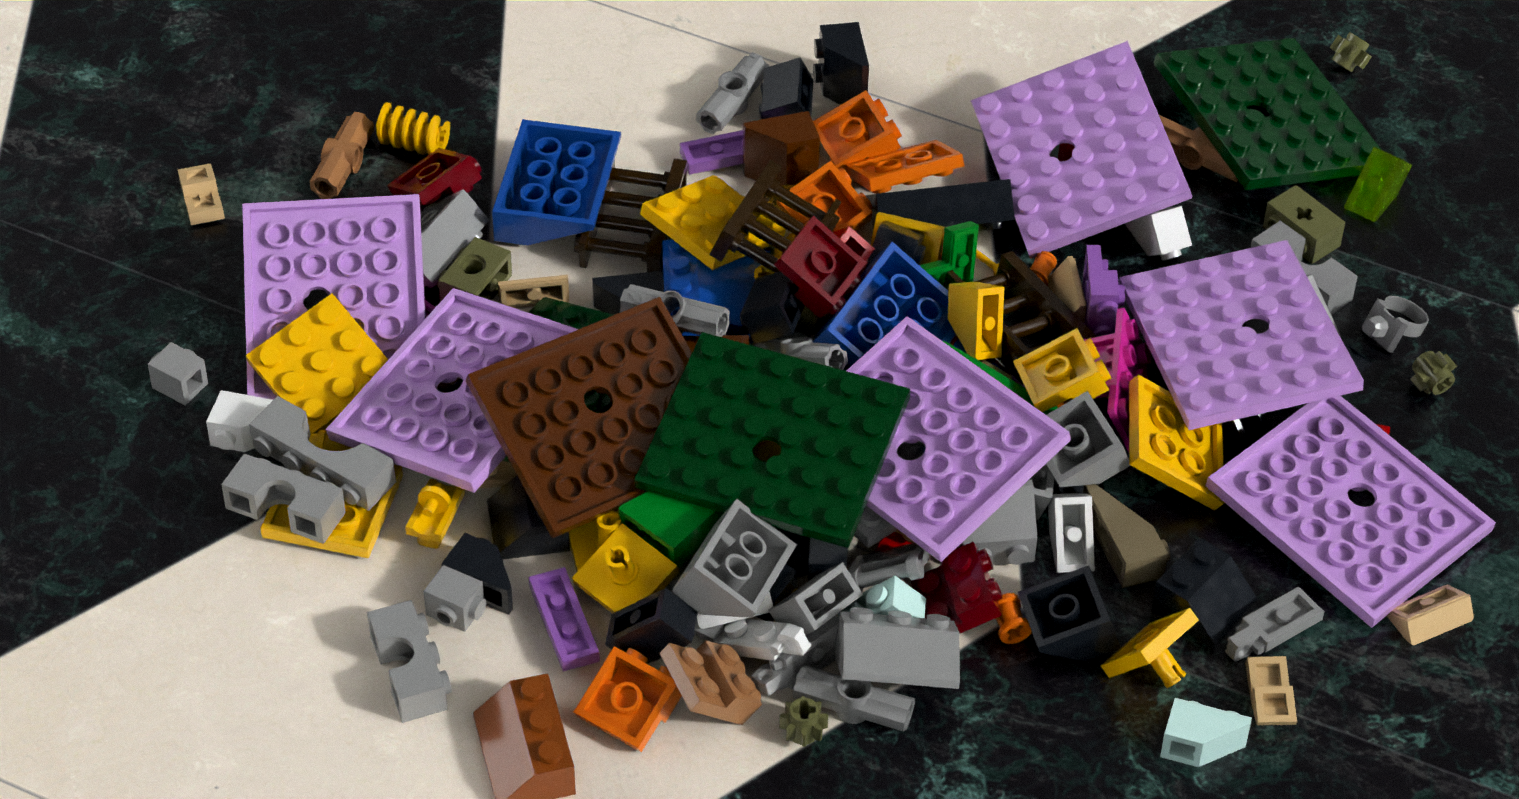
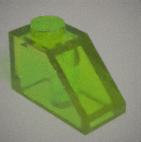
M1373 147L1344 208L1376 222L1397 197L1412 165L1394 155Z

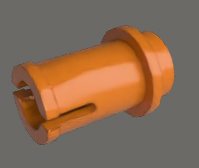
M1041 251V253H1037L1030 269L1048 286V278L1057 265V259L1052 253Z

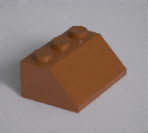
M548 673L509 681L473 712L495 799H556L576 794L574 763Z

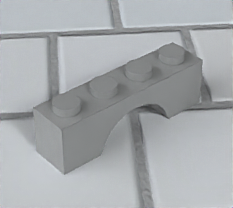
M279 396L249 424L253 446L261 455L265 457L271 456L283 463L289 470H297L306 476L323 482H331L337 487L343 488L344 500L351 505L357 504L370 511L396 483L393 459L365 443L343 451H328L313 445L308 441L311 434L306 411Z

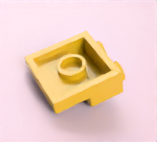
M1078 328L1013 361L1034 407L1041 412L1055 407L1071 397L1074 399L1086 391L1094 399L1109 391L1106 381L1112 379L1102 359L1097 362L1094 361L1100 355L1092 339L1089 338L1084 341Z

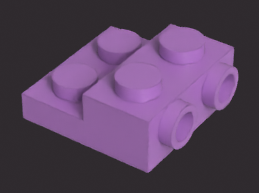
M1087 245L1082 277V289L1087 306L1084 324L1096 337L1115 333L1118 306H1124L1125 286L1118 285L1117 270H1108V259H1102L1101 245Z

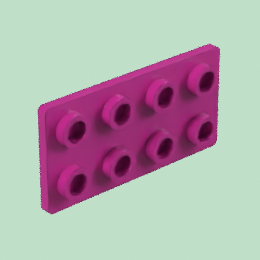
M1120 308L1117 309L1115 333L1091 338L1100 355L1094 361L1097 362L1102 359L1112 378L1106 381L1109 391L1094 399L1109 396L1108 415L1129 452V381L1138 374L1149 380L1147 364L1151 363V352L1147 344L1142 343L1139 337V329L1135 319H1130L1126 309Z

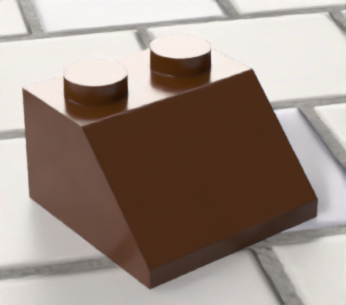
M809 111L743 123V174L745 177L756 181L769 161L772 160L782 166L776 177L781 182L780 186L790 190L819 169L820 137Z

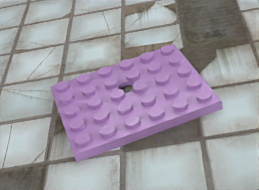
M1128 41L971 100L1000 180H1011L1014 217L1030 259L1036 257L1037 253H1041V251H1053L1192 199L1190 188ZM1063 143L1073 145L1075 148L1070 159L1060 162L1057 158L1050 157L1051 151L1057 145Z
M419 194L242 204L246 355L308 311L304 306V299L309 296L310 291L316 289L324 290L328 295L333 293L388 360L426 319ZM246 359L247 395L274 400L277 396Z
M1287 240L1120 277V285L1125 286V300L1188 430L1363 391L1364 380ZM1260 319L1269 324V329L1263 333L1256 334L1254 329L1242 327V325L1248 320Z
M453 288L326 428L329 440L351 448L365 443L392 458L394 464L475 493L505 458L506 454L465 381L467 374L578 329ZM457 378L463 380L462 385L455 391L444 393L437 390L440 382L451 383Z
M908 316L846 370L851 373L910 388L911 397L866 506L940 562L1071 441L1069 431ZM920 441L926 447L924 454L915 460H904L897 455V449L903 442L914 444Z
M1342 396L1307 403L1210 475L1206 482V487L1371 628L1492 532L1496 523ZM1350 489L1356 492L1368 490L1375 498L1374 504L1367 507L1358 506L1349 499L1348 491Z

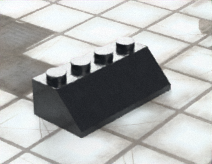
M1010 179L865 195L873 207L871 218L873 229L878 212L944 227L968 221L976 224L985 223V230L1006 228L1005 221L1015 220Z

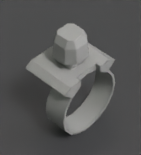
M1388 296L1384 301L1377 298L1362 325V331L1370 338H1373L1386 351L1393 353L1403 335L1407 337L1421 336L1428 324L1429 318L1422 308L1405 298ZM1387 309L1400 312L1409 317L1415 323L1409 322L1401 317L1395 318L1388 312Z

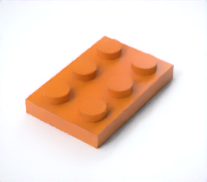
M938 140L845 164V170L851 180L875 194L888 192L892 189L891 186L902 183L904 185L918 184L923 181L922 178L927 176H947L953 173V169L964 167L963 154Z

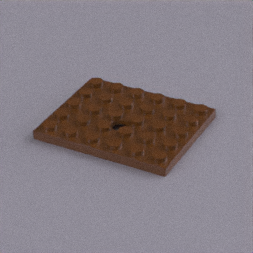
M660 297L467 374L465 381L552 539L592 522L611 511L615 512L622 504L648 492L635 488L634 479L692 354ZM593 389L598 393L607 394L611 399V408L604 413H595L585 405L584 395Z

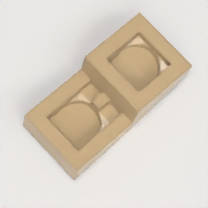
M211 163L178 169L181 189L191 225L225 219Z
M1286 656L1248 657L1245 663L1256 724L1296 725L1293 686H1289Z

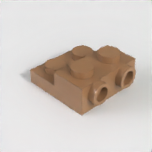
M705 640L695 650L692 647H682L668 643L660 652L668 671L691 712L743 725L762 705L759 690L756 689L754 682L745 674V664L731 646Z

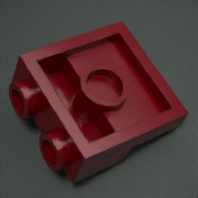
M438 148L387 186L393 196L419 194L420 205H429L437 201L441 197V193L452 195L462 189L469 193L474 188L473 185L482 179L480 175L482 170L474 157Z
M813 215L773 265L799 287L794 296L821 319L827 312L833 316L846 301L842 295L844 292L851 293L860 283L862 277L858 274L867 262Z
M974 542L952 551L941 562V566L925 572L924 578L910 580L912 588L926 598L925 618L927 619L929 614L947 616L950 618V621L955 622L959 634L1002 616L998 600L1003 599V595L994 577L990 578L988 572L994 569L992 561L986 549L979 550Z

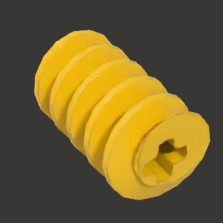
M385 102L376 122V135L381 144H392L395 148L404 147L407 151L412 152L416 150L418 154L425 155L428 153L429 155L438 148L446 149L450 136V122L446 121L443 126H440V116L434 115L430 123H428L429 116L426 112H422L416 120V110L411 108L404 116V107L400 105L392 113L391 103Z

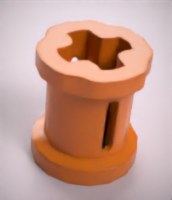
M1014 593L1003 594V599L998 600L1002 616L995 619L1000 628L998 635L1001 641L1005 644H1014L1026 639L1032 630L1028 620L1024 618L1020 610L1019 596Z

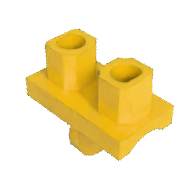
M430 478L427 485L418 494V502L405 526L406 534L417 537L419 545L434 549L439 548L465 495V489L457 486H446Z

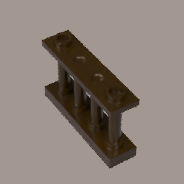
M674 159L670 172L665 171L664 174L615 168L614 160L594 230L578 233L575 236L574 252L579 253V265L581 268H587L591 251L641 258L642 262H647V272L663 271L662 241L670 240L669 236L647 220L604 215L603 213L606 204L641 209L642 203L657 198L610 191L613 181L660 187L664 194L687 186V160ZM599 228L648 234V237L651 239L650 242L645 241L642 245L596 238Z
M770 160L723 228L709 255L722 262L729 250L733 253L739 251L772 272H780L773 265L778 258L746 240L745 236L751 233L784 252L791 241L758 222L757 218L762 215L794 235H797L805 224L768 203L769 200L773 197L809 219L814 215L831 231L834 230L841 218L835 214L841 201L835 199L827 213L780 186L781 182L776 177L782 166Z
M1013 251L1001 255L996 275L975 281L1004 287V291L1011 298L1004 300L1003 315L1022 309L1031 318L1009 327L1003 323L1002 357L997 358L1022 385L1023 382L1013 361L1047 343L1028 349L1019 338L1043 331L1053 341L1078 328L1083 340L1096 337ZM953 270L947 271L943 287L949 291V284L963 283L964 281Z

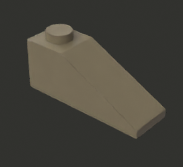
M1083 485L1082 493L1092 496L1093 531L1122 588L1159 579L1165 573L1167 561L1170 560V550L1167 542L1164 539H1160L1153 525L1098 485Z

